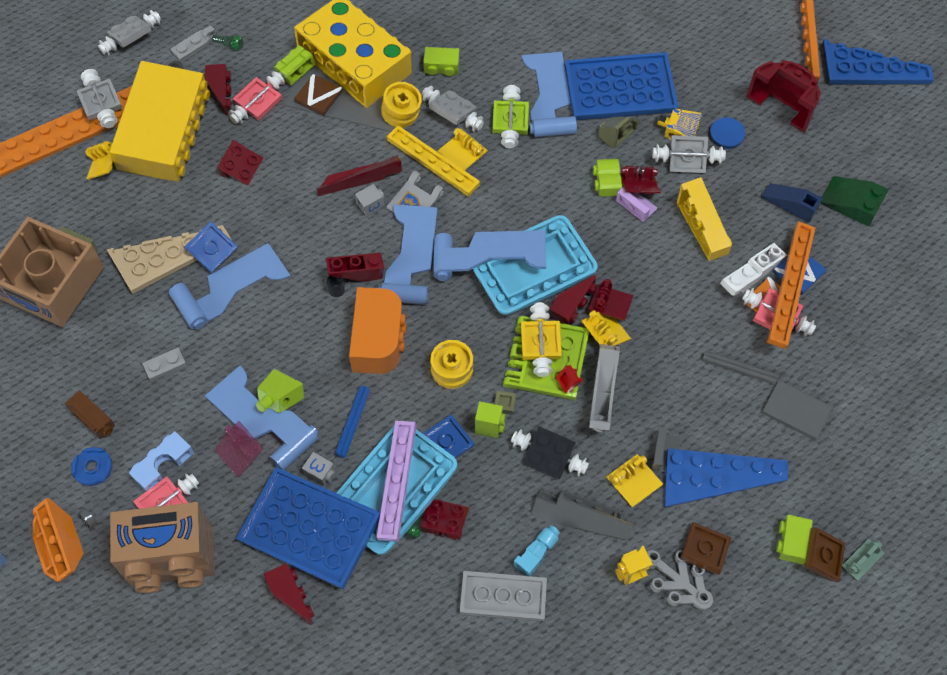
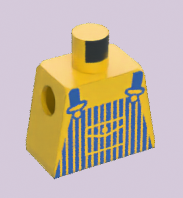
M674 109L670 118L660 115L657 125L666 128L664 137L670 140L671 135L695 136L702 113Z

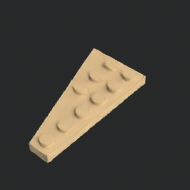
M223 225L217 226L230 240H232ZM188 232L182 233V236L172 238V236L144 241L140 245H125L121 249L114 250L111 248L107 249L131 293L134 294L197 261L184 246L199 232L192 234Z

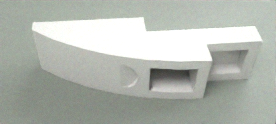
M773 243L751 257L747 264L725 277L720 284L733 297L741 291L744 293L787 257V254Z

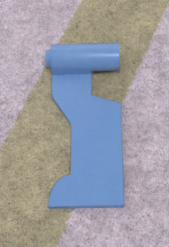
M269 243L207 276L210 294L196 301L184 283L174 285L169 290V295L189 327L198 330L203 328L208 321L221 315L237 292L264 277L271 280H281L289 277L290 274Z

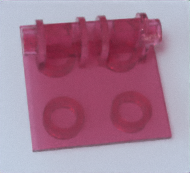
M240 421L234 426L228 425L224 429L226 436L214 449L217 455L238 478L264 449Z

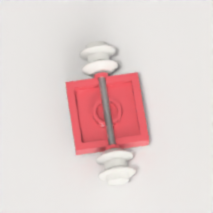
M273 71L271 73L272 77H266L267 84L257 77L254 78L232 99L236 105L235 111H229L231 121L235 124H242V119H248V114L258 121L282 100V94L276 90L280 89L279 84L285 85L284 76L280 72Z
M754 288L751 291L746 290L742 298L744 305L750 303L751 309L759 307L752 321L770 330L779 292L769 288L764 298L761 299V292L758 294L754 293ZM798 303L793 327L796 326V333L803 331L804 337H806L807 334L811 335L816 325H814V320L811 322L806 321L807 316L799 320L798 316L804 305Z
M186 473V479L183 481L178 479L179 487L176 488L166 476L133 502L139 509L188 503L182 496L183 492L186 495H191L190 490L193 488L198 490L197 485L199 482L193 474L188 476Z

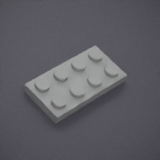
M463 571L460 614L544 621L547 578Z

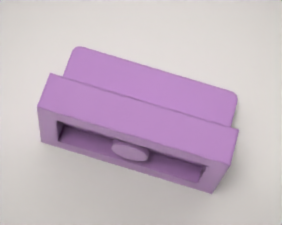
M624 188L617 192L616 201L642 222L657 210L655 205L639 193L631 194L625 192Z

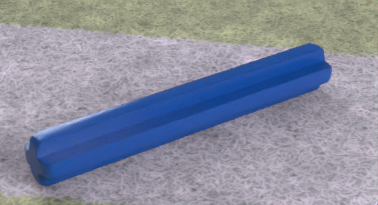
M361 385L358 389L335 454L340 458H345L369 395L370 390L366 386Z

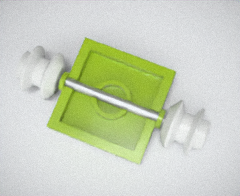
M509 85L504 88V101L494 100L493 133L501 134L503 138L501 144L509 149L518 145L519 141L517 139L519 134L528 135L529 102L519 101L521 90L515 85Z

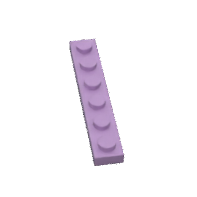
M395 421L378 525V540L399 542L417 426L415 422Z

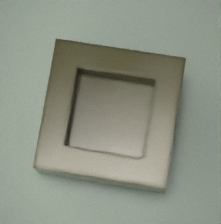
M497 391L495 405L503 406V413L513 414L516 393Z

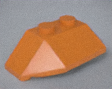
M46 498L33 508V515L35 516L32 538L44 574L55 579L57 582H61L75 571L84 552L72 517L50 498Z

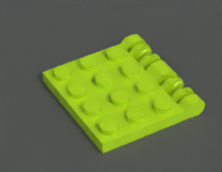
M519 316L515 331L521 334V322L533 320L530 317ZM560 323L561 359H551L552 364L549 367L553 371L546 377H539L533 372V369L536 368L533 365L534 360H522V339L520 336H515L513 338L515 344H512L509 356L513 360L508 361V366L522 369V371L508 370L505 374L503 387L576 400L578 386L571 392L565 393L556 376L565 366L571 365L573 369L578 371L576 374L580 378L589 330Z

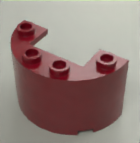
M782 60L780 63L770 61L754 70L746 97L760 106L770 95L799 112L790 124L805 133L818 104L820 90L815 76L802 65Z

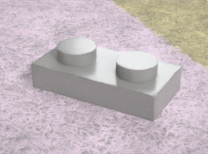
M179 347L142 363L150 381L186 366Z

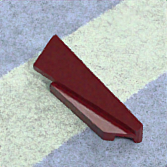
M393 156L378 163L328 175L321 187L317 188L318 196L384 180L387 175L402 172L401 159L398 156Z

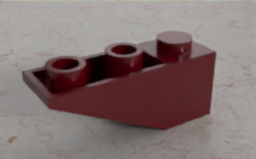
M226 64L205 65L207 88L225 115H228L227 109H232L231 99H226V95H232L231 85L228 84V81H232L231 71L227 70Z
M381 252L325 258L328 275L363 282L379 280L383 277L385 268Z
M593 275L559 294L549 308V318L570 325L571 322L575 323L579 316V313H577L578 307L584 309L588 302V299L584 297L585 294L588 292L593 295L597 288V284H595L597 276Z
M286 563L264 573L274 598L308 624L312 625L313 621L311 618L315 617L310 605L305 606L303 599L307 597L302 586L297 587L295 580H298V576L294 568L289 569Z

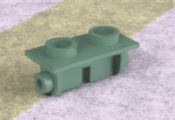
M868 539L842 567L858 581L885 554L881 549L882 543L878 540L874 542Z

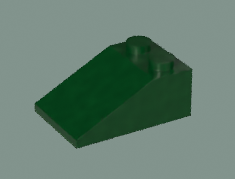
M834 176L822 196L821 204L869 227L889 189L872 181Z

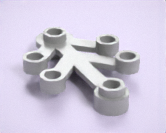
M654 550L647 551L649 558L650 556L656 558V560L650 558L653 565L649 569L657 568L672 580L663 581L661 578H654L650 584L652 591L658 593L662 590H685L690 595H680L678 592L673 591L667 597V602L671 606L693 604L700 610L711 607L713 597L709 591L705 590L702 576L705 569L693 565L691 574L695 578V588L689 582L686 561L678 557V555L682 554L683 550L677 551L674 556L679 574L661 560L658 552ZM695 568L700 569L701 573H697ZM654 583L660 584L661 587H656ZM700 596H704L706 601H703ZM671 597H676L677 601H673Z

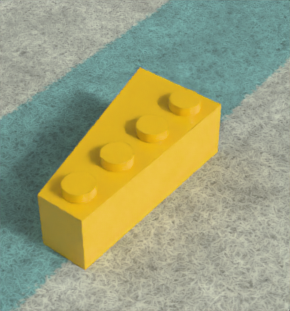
M700 177L681 184L677 205L708 260L711 261L729 254L732 247L731 239L726 234L702 178Z

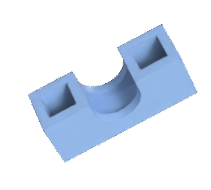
M174 431L171 435H167L157 448L150 450L147 457L141 462L136 463L129 474L145 491H148L163 479L158 473V467L162 462L171 460L178 466H181L194 454V451Z

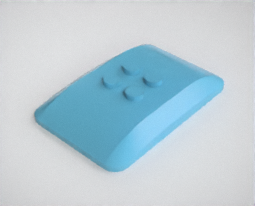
M555 216L524 230H545L546 269L532 267L527 264L525 259L489 260L472 269L499 313L508 315L524 309L596 273L597 262L565 216Z
M395 425L336 492L337 494L381 512ZM417 429L399 540L446 485L458 466L454 456ZM378 522L366 546L374 553L383 555L397 542L377 539Z

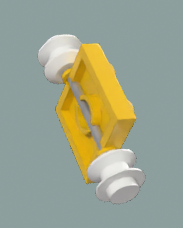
M539 302L530 307V311L533 313L530 318L533 321L521 322L522 360H534L533 365L536 368L533 369V372L539 377H546L553 371L549 367L552 364L551 359H561L560 321H546L550 317L546 313L549 311V307Z

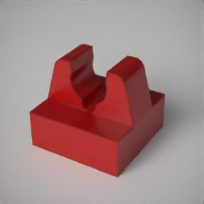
M571 365L565 366L556 376L565 393L571 392L583 381L576 374L578 371L573 369Z

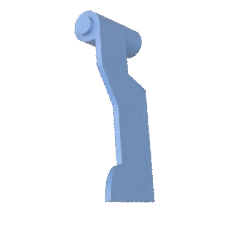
M562 52L522 55L524 64L529 69L536 70L540 94L530 113L532 121L529 124L530 134H534V137L576 134L577 123L575 116L559 118L555 116V110L571 104Z
M394 204L395 217L399 223L404 224L402 248L400 255L385 272V280L382 283V287L379 286L378 288L394 291L400 297L401 303L427 305L428 286L410 284L412 274L431 270L437 208Z
M545 230L475 232L470 246L464 248H453V237L450 234L440 233L434 238V277L439 281L450 279L452 271H469L489 260L525 259L527 264L532 267L546 269Z
M239 366L207 393L205 397L251 440L271 431L279 437L284 444L269 457L278 468L285 470L319 439L317 436L319 433L314 426H308L292 411L285 410L278 413L270 408L265 412L259 411L256 407V403L259 400L245 388L248 378L244 369Z

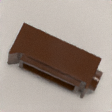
M80 390L64 403L69 411H72L99 439L107 437L113 432L115 424L111 418Z

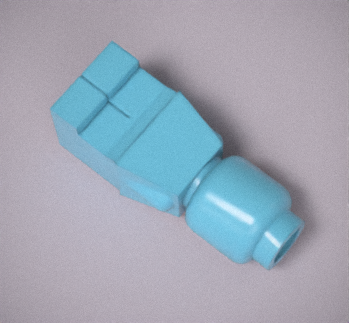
M552 525L549 528H544L537 536V540L526 548V552L522 557L517 556L514 560V566L526 576H531L541 565L547 550H550L559 540V530Z

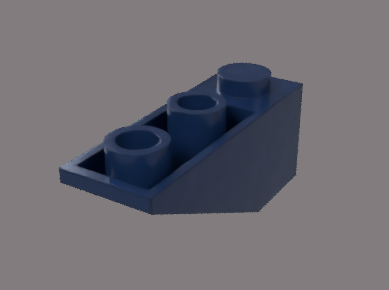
M773 183L768 185L761 196L809 223L823 200L822 197L806 189Z

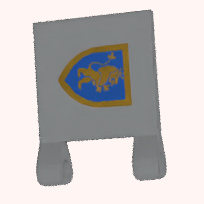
M413 171L408 181L386 208L394 213V204L432 207L443 195V187L437 185L432 194H428L415 186L421 177L420 173Z

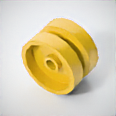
M396 82L389 85L383 94L381 115L384 120L394 127L399 125L405 128L412 125L418 118L422 103L419 90L406 82Z
M447 340L434 348L430 361L433 379L440 386L456 389L463 387L470 381L473 375V354L465 343L458 340Z

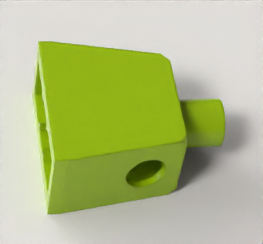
M276 369L272 370L258 386L259 401L256 403V407L261 412H265L268 408L278 413L285 411L304 399L303 383Z

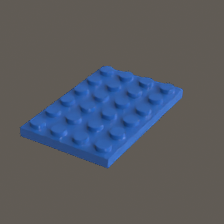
M667 52L565 60L572 111L576 120L667 113L679 108Z
M275 467L236 540L344 590L379 522L381 512Z

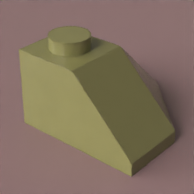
M612 117L600 125L598 137L614 149L638 129L639 119L636 117Z

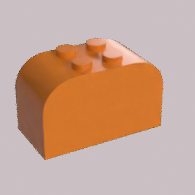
M357 287L349 353L352 372L385 374L392 371L398 365L401 351L404 352L405 350L404 334H406L407 323H405L406 314L402 312L400 297L394 291L381 288Z

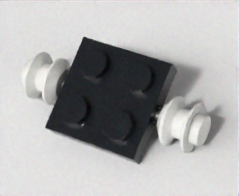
M538 427L533 441L531 440L530 433L527 435L522 434V429L519 432L515 431L511 442L514 443L513 447L519 445L521 446V451L529 448L523 462L524 464L555 478L561 479L566 465H569L570 473L573 470L578 471V476L581 473L585 474L588 468L587 458L580 460L579 454L573 456V458L570 457L576 444L575 441L543 427Z

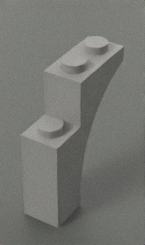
M600 344L589 428H593L597 432L610 430L620 353L619 346Z

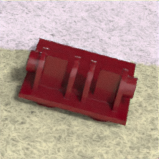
M232 140L217 168L220 170L222 177L230 175L241 183L249 185L263 157Z
M625 165V167H621V182L625 192L631 194H661L655 179L658 169L646 166L644 169V166H641L639 171L638 166Z
M610 279L603 280L601 285H597L588 310H595L600 314L625 321L633 295L612 289L613 284Z
M434 499L426 508L420 524L421 530H424V533L435 534L436 531V536H439V532H442V537H445L446 533L448 538L454 540L461 539L469 507Z

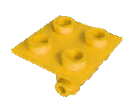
M457 128L454 131L455 137L440 148L438 153L465 171L488 150L464 132L463 129Z
M105 141L86 149V155L93 159L86 179L89 180L108 174L111 171L113 163L109 153L112 146L111 142Z
M594 310L590 312L589 318L582 320V323L599 345L616 346L631 339L616 318L600 314Z
M638 454L607 476V479L632 508L663 485L646 465L647 459L644 455L641 457Z

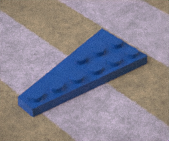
M823 39L822 47L828 84H932L934 80L932 69L929 65L914 61L904 62L898 60V57L892 56V58L884 57L882 53L858 47L853 49L845 47L843 43H838L837 45L829 43L830 40Z
M668 448L666 454L664 508L786 482L788 480V460Z

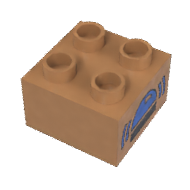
M27 216L0 253V300L63 327L104 266L92 244Z
M198 502L110 512V563L131 586L135 585V591L138 593L160 591L161 582L178 580V586L182 588L202 586L204 584L203 577L215 576L213 527Z

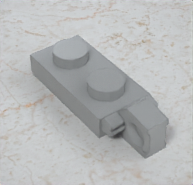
M209 26L199 30V32L194 33L170 50L182 62L209 45L211 38L216 35L215 29Z

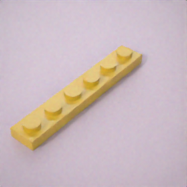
M399 125L387 135L388 142L468 197L480 186L478 179Z

